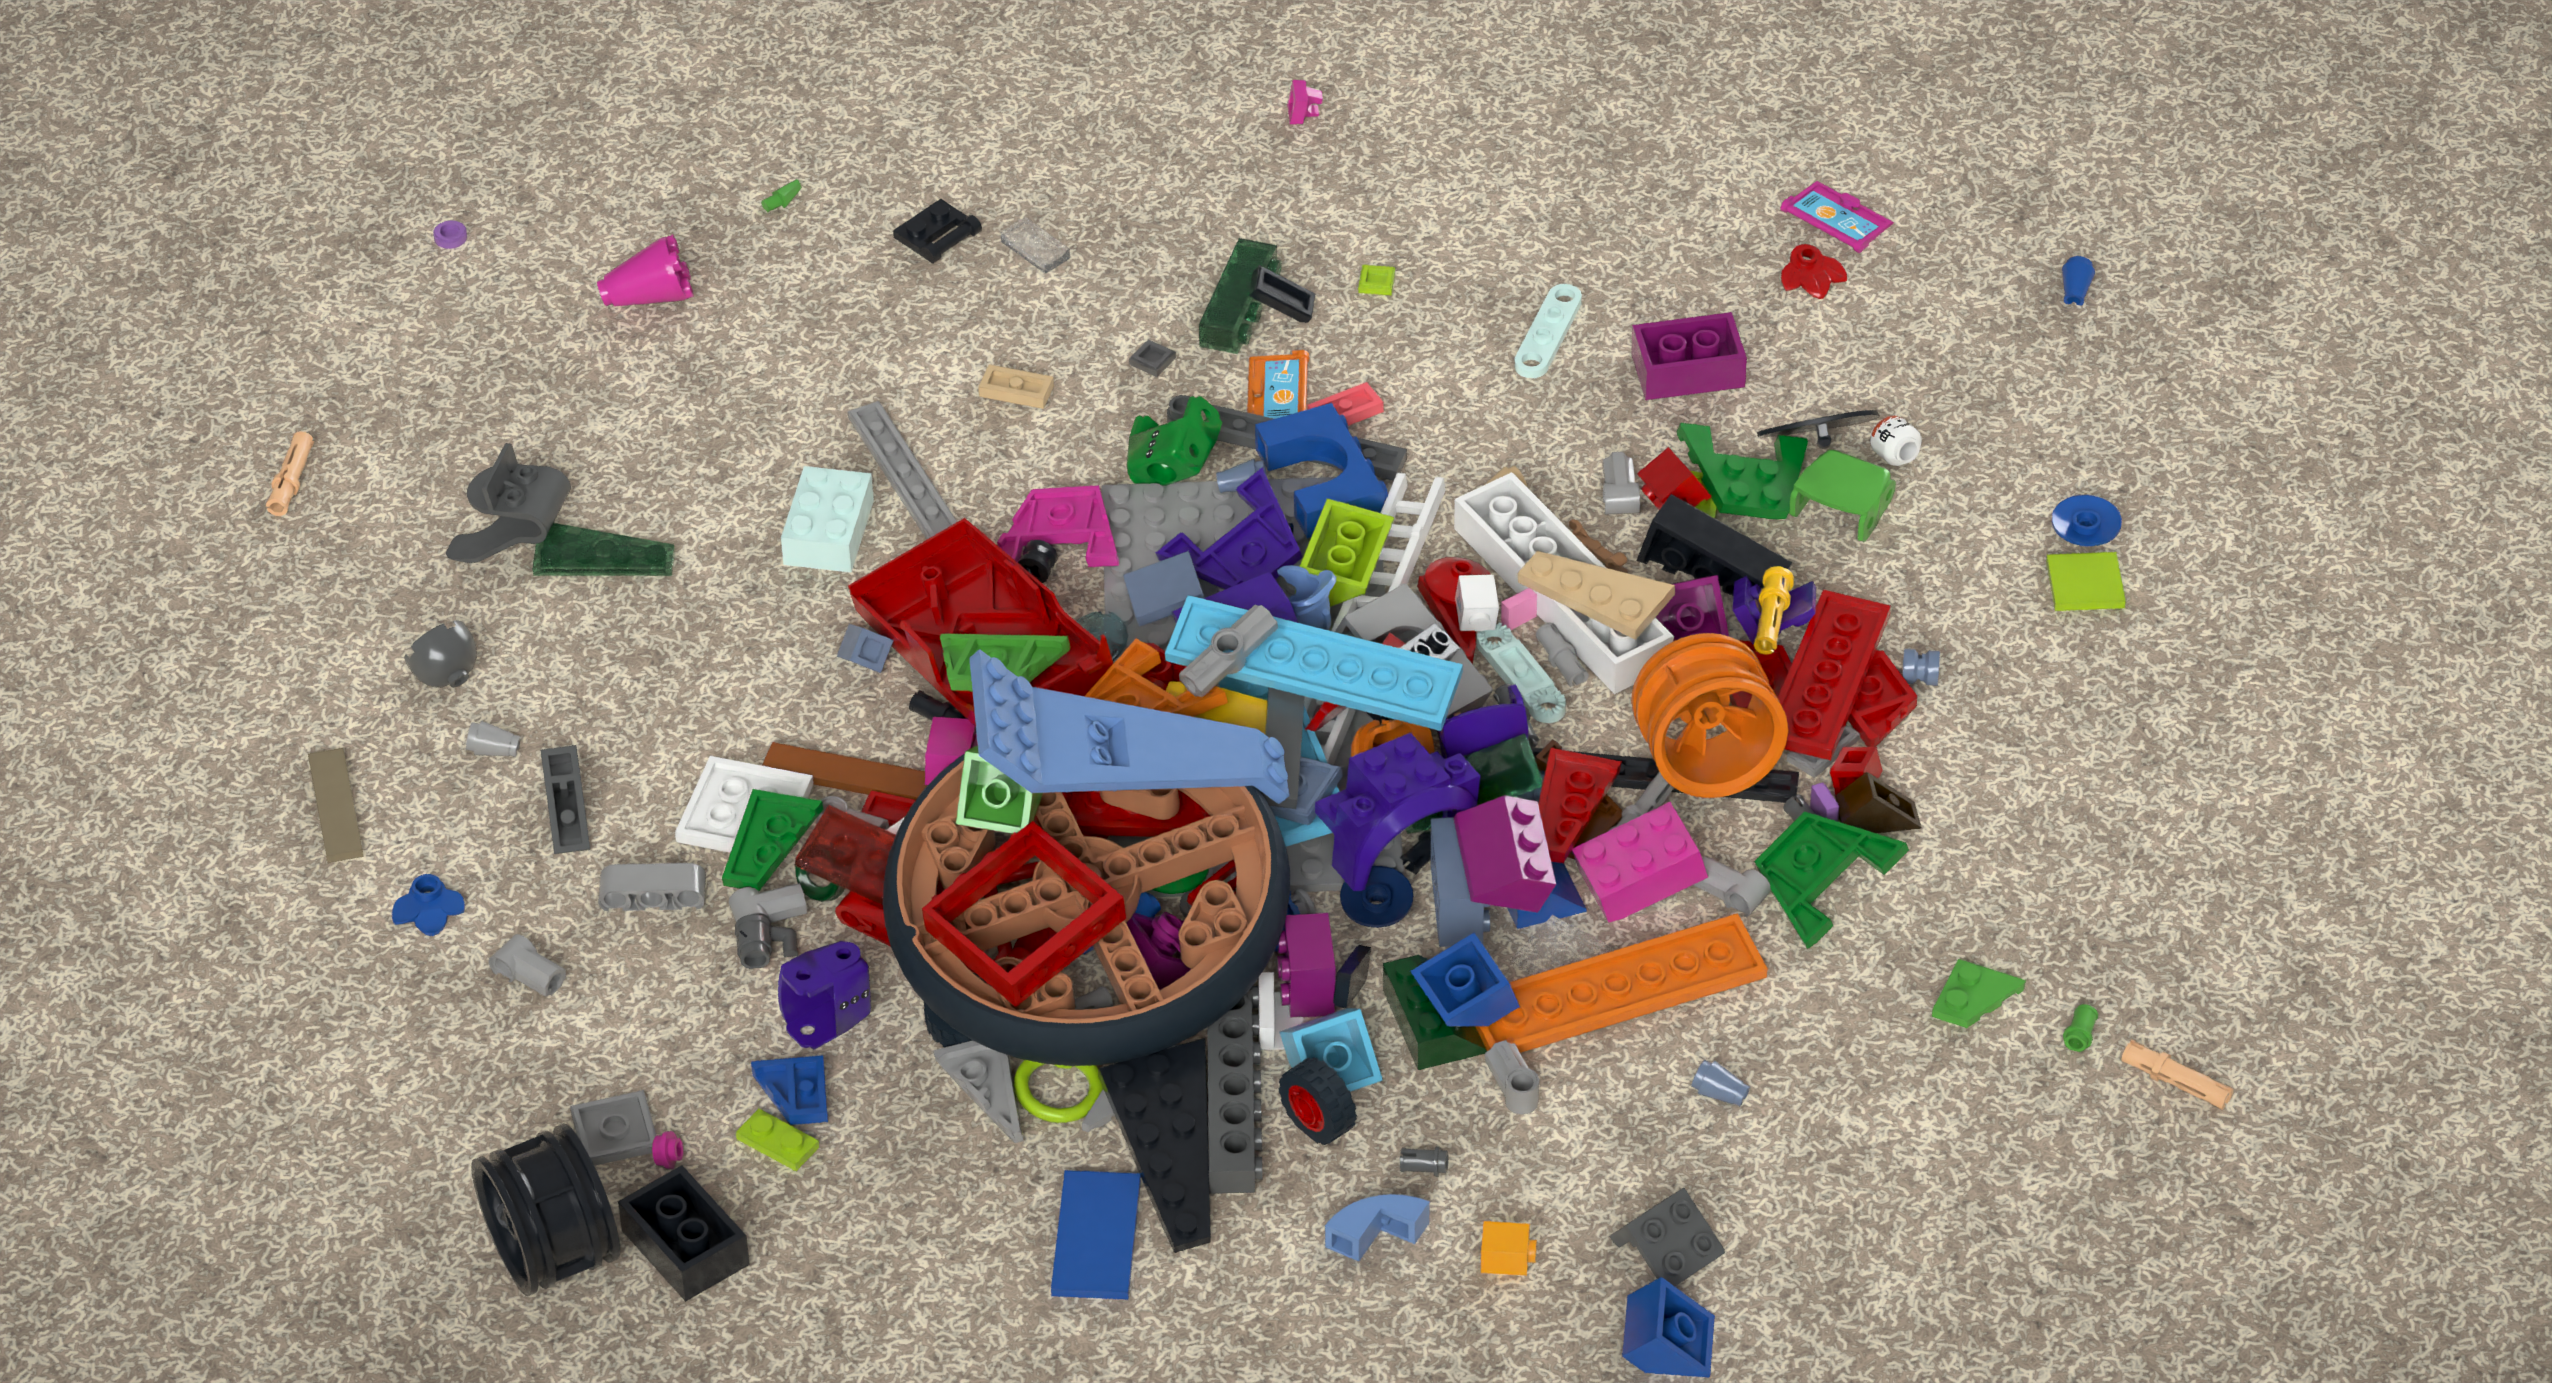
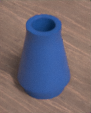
M2071 257L2062 267L2065 304H2071L2072 302L2080 306L2084 304V298L2095 275L2092 262L2085 257Z

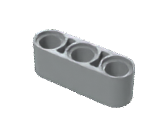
M694 863L609 865L601 871L598 904L604 911H609V908H623V911H640L660 907L659 910H682V907L701 909L705 900L706 872L701 866Z

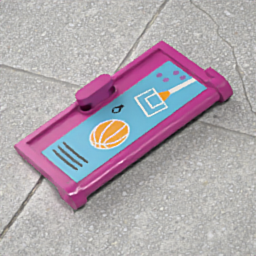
M1819 181L1814 182L1795 197L1789 196L1782 202L1780 207L1781 211L1793 214L1848 244L1858 253H1861L1869 246L1870 242L1894 223L1861 205L1860 200L1848 193L1841 194Z

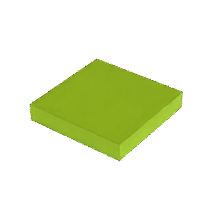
M2117 552L2047 554L2046 564L2055 611L2125 608L2126 599Z

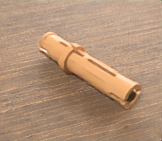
M299 431L293 435L281 470L273 478L271 483L273 490L266 503L268 512L275 516H283L287 513L293 495H296L299 490V478L314 444V441H312L313 437L309 433Z
M2131 1040L2123 1052L2122 1062L2150 1074L2151 1079L2157 1082L2159 1080L2168 1082L2199 1099L2211 1103L2221 1110L2225 1108L2224 1104H2227L2233 1095L2234 1089L2232 1087L2219 1083L2196 1070L2171 1059V1055L2166 1052L2160 1054L2135 1040Z

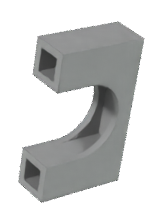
M1405 583L1344 616L1335 632L1382 644L1389 633L1407 643L1434 623L1441 630H1445L1442 624L1424 606L1420 597ZM1461 648L1450 660L1451 662L1463 664V673L1447 714V720L1454 717L1453 714L1459 711L1462 714L1481 708L1493 691L1487 679L1478 672ZM1430 728L1432 736L1437 734L1435 729Z

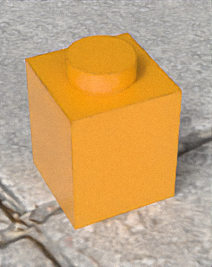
M1484 1221L1481 1245V1273L1527 1276L1528 1263H1536L1537 1240L1530 1239V1224Z

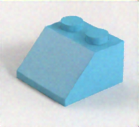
M1343 1009L1279 1032L1292 1068L1309 1057L1310 1059L1313 1057L1318 1058L1319 1061H1324L1337 1072V1075L1343 1079L1350 1092L1383 1080L1361 1009Z

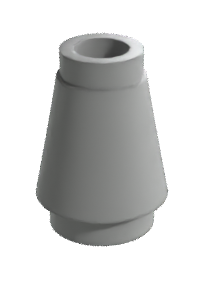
M481 721L480 724L472 722L467 736L466 750L473 751L474 755L516 757L521 736L514 735L484 721Z

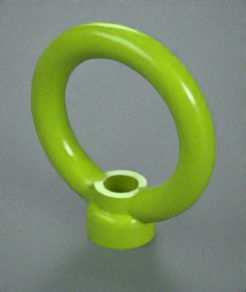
M1024 1060L1020 1064L1014 1077L1016 1097L1026 1111L1048 1122L1067 1123L1086 1117L1103 1090L1096 1065L1074 1066L1088 1080L1089 1090L1086 1097L1080 1103L1071 1107H1050L1039 1102L1029 1089L1031 1074L1037 1068L1044 1065V1063ZM1054 1065L1058 1068L1070 1069L1073 1067L1065 1065Z

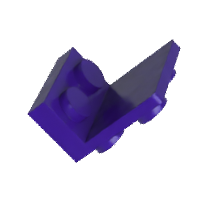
M1745 576L1734 582L1732 610L1753 645L1762 610L1759 603L1761 589L1757 584L1753 586L1748 577ZM1813 581L1789 592L1791 596L1790 605L1783 611L1778 636L1782 630L1793 625L1799 627L1806 624L1815 615L1817 587Z

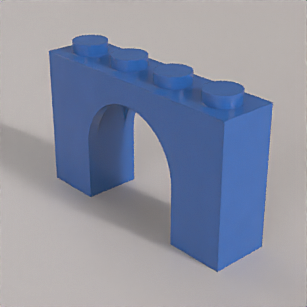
M1332 403L1255 424L1256 451L1261 460H1264L1268 471L1313 460L1333 464L1342 470L1339 476L1330 481L1294 491V516L1307 538L1312 537L1327 498L1381 513L1384 501L1388 497L1387 488L1382 480L1378 481L1371 460L1364 458L1358 438L1351 436L1345 416L1343 414L1339 415Z

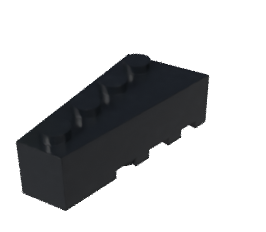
M1672 494L1653 518L1636 560L1644 564L1651 560L1664 565L1663 571L1674 575L1677 571L1692 575L1694 579L1717 575L1722 591L1732 596L1734 594L1735 581L1747 576L1753 586L1757 584L1762 590L1764 588L1763 574L1767 569L1780 566L1789 570L1792 565L1791 561L1783 558L1778 553L1767 549Z

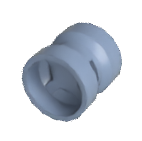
M1904 649L1903 677L1907 683L1914 684L1918 679L1924 681L1926 685L1938 686L1940 651L1929 650L1926 654L1918 655L1915 649Z

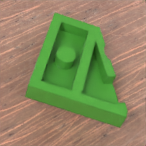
M1958 959L1932 1009V1017L1968 1028L1979 1021L1983 1014L1991 1013L2000 1007L2002 1002L2013 994L2023 992L2026 980Z

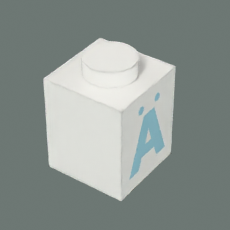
M1494 575L1459 576L1455 601L1460 631L1495 630L1499 604Z

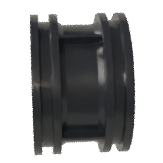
M565 1123L555 1126L553 1134L546 1130L538 1133L535 1138L505 1150H495L490 1153L489 1160L483 1156L472 1160L473 1184L487 1229L500 1258L516 1286L525 1296L535 1294L538 1291V1284L542 1288L547 1289L554 1286L556 1282L582 1271L599 1268L602 1265V1260L611 1263L619 1259V1235L609 1200L588 1152L569 1125Z

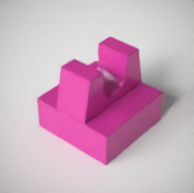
M1305 80L1292 81L1287 102L1290 125L1303 124L1305 117L1319 116L1318 105L1311 104H1322V91L1306 87Z

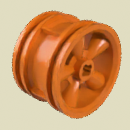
M1715 633L1695 634L1680 638L1657 651L1645 663L1635 680L1631 697L1634 718L1649 745L1659 772L1677 790L1701 798H1718L1733 795L1759 782L1779 761L1786 746L1788 736L1787 718L1775 692L1769 685L1767 676L1758 658L1749 647L1739 640ZM1745 691L1752 694V698L1748 708L1729 705V695ZM1680 717L1687 724L1677 740L1667 737L1666 734L1670 723ZM1720 723L1727 729L1720 735L1706 739V729H1712Z

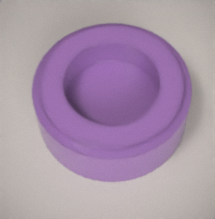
M444 221L438 224L433 231L435 243L442 248H457L467 240L466 227L458 221Z

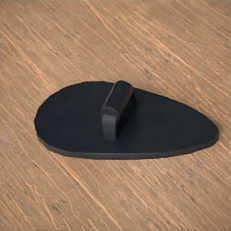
M1877 410L1836 414L1761 430L1757 432L1758 438L1817 431V446L1820 449H1827L1831 444V437L1827 429L1869 422L1879 418L1880 415Z

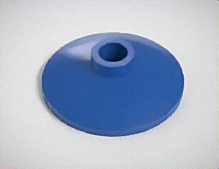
M2077 495L2061 501L2052 513V526L2055 532L2067 542L2079 546L2106 544L2113 540L2121 530L2122 518L2119 510L2109 501L2097 496Z

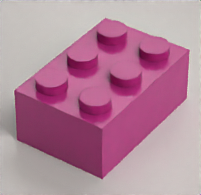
M1671 802L1572 849L1579 872L1608 923L1632 915L1708 878L1700 851Z

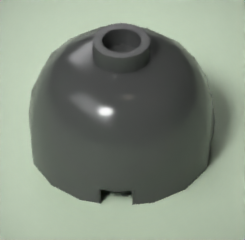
M459 620L453 621L456 627L447 629L445 624L438 625L423 634L411 645L414 653L411 657L405 654L404 659L413 675L420 682L430 687L442 688L450 685L452 688H455L469 679V672L473 669L477 659V647L471 632L464 622Z

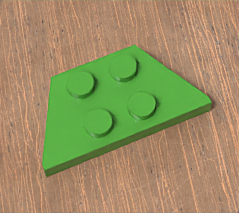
M941 634L940 636L951 690L973 692L969 658L978 650L983 651L991 658L999 659L1006 669L1018 677H1024L1030 682L1071 648L1068 636Z

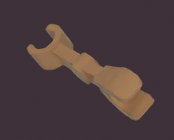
M1572 519L1569 521V527L1574 530L1571 532L1598 560L1605 564L1606 568L1628 573L1627 569L1622 567L1627 563V557L1623 553H1611L1601 546L1599 541L1591 539L1578 520Z

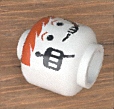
M1895 415L1881 420L1874 427L1870 440L1873 451L1893 466L1913 461L1919 453L1922 442L1919 431L1904 418Z

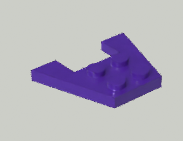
M1263 468L1259 469L1236 489L1238 496L1254 512L1204 552L1183 532H1180L1155 552L1158 560L1162 561L1189 551L1198 578L1222 589H1228L1269 571L1277 579L1280 576L1277 572L1278 569L1283 566L1294 565L1303 556Z

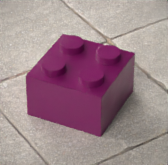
M1329 913L1286 915L1284 931H1282L1277 944L1278 953H1283V956H1277L1278 978L1285 981V983L1280 984L1281 1006H1289L1290 1018L1318 1017L1332 1014L1335 1012L1333 999L1336 966Z

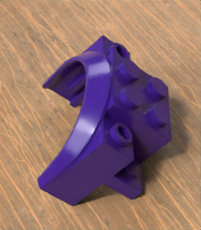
M1411 733L1350 757L1346 789L1315 802V813L1334 834L1332 867L1353 891L1365 890L1376 858L1400 832L1428 815L1443 811L1442 818H1452L1459 812L1477 806L1480 774L1461 753L1446 759L1438 751L1429 754Z

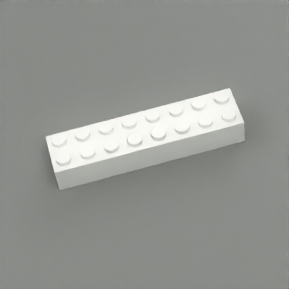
M1512 472L1455 499L1454 529L1516 593L1528 588L1518 583L1517 573L1537 551L1606 568ZM1534 591L1537 594V615L1546 624L1554 623L1565 642L1571 643L1576 650V655L1614 694L1634 685L1645 663L1657 651L1673 642L1674 636L1656 618L1635 640Z

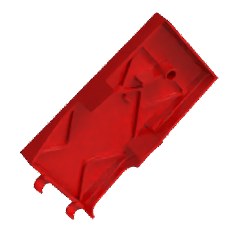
M966 518L848 585L855 610L878 634L892 639L893 643L891 646L975 727L973 692L951 690L943 656L944 651L940 640L941 634L1068 636L1071 646L1070 650L1029 683L1032 687L1085 696L1114 664L1104 634L1100 635L1101 640L1099 641L1062 609L1055 594Z

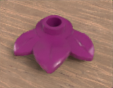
M1164 912L1161 916H1156L1151 921L1154 928L1153 935L1167 946L1173 944L1181 953L1179 931L1184 921L1171 913Z

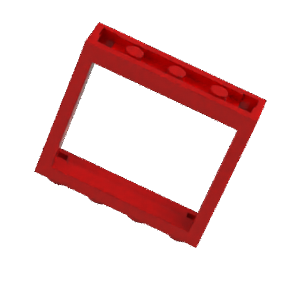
M1034 821L1030 822L1018 833L1014 832L1009 840L995 851L988 852L980 863L967 873L960 874L952 885L939 895L931 897L932 900L922 908L925 930L1015 1007L1126 919L1124 897ZM1036 856L1093 905L1007 972L951 925L950 922Z

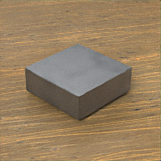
M1148 339L1129 358V365L1158 377L1176 359V352Z

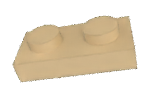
M989 364L978 386L979 397L1044 409L1054 387L1053 376Z

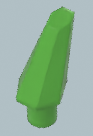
M798 179L772 192V196L761 201L762 207L767 212L780 206L783 208L787 207L802 188Z

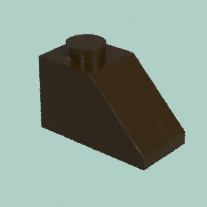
M1868 772L1864 773L1835 796L1836 802L1839 805L1838 818L1841 823L1873 833L1922 828L1915 802Z

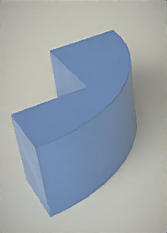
M1389 1194L1368 1197L1354 1202L1337 1212L1325 1225V1248L1360 1261L1381 1230L1416 1244L1429 1225L1430 1201L1413 1196Z

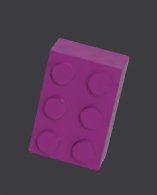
M1732 312L1632 325L1631 356L1645 400L1745 387L1747 356Z

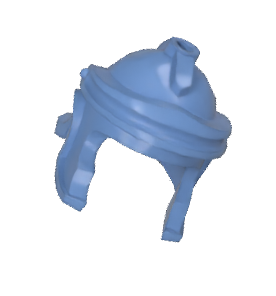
M1289 565L1278 569V574L1284 577L1286 582L1292 584L1296 589V594L1288 597L1298 622L1329 630L1331 615L1328 596L1336 583V576L1333 572L1325 570L1317 576L1309 574L1307 569L1299 566Z

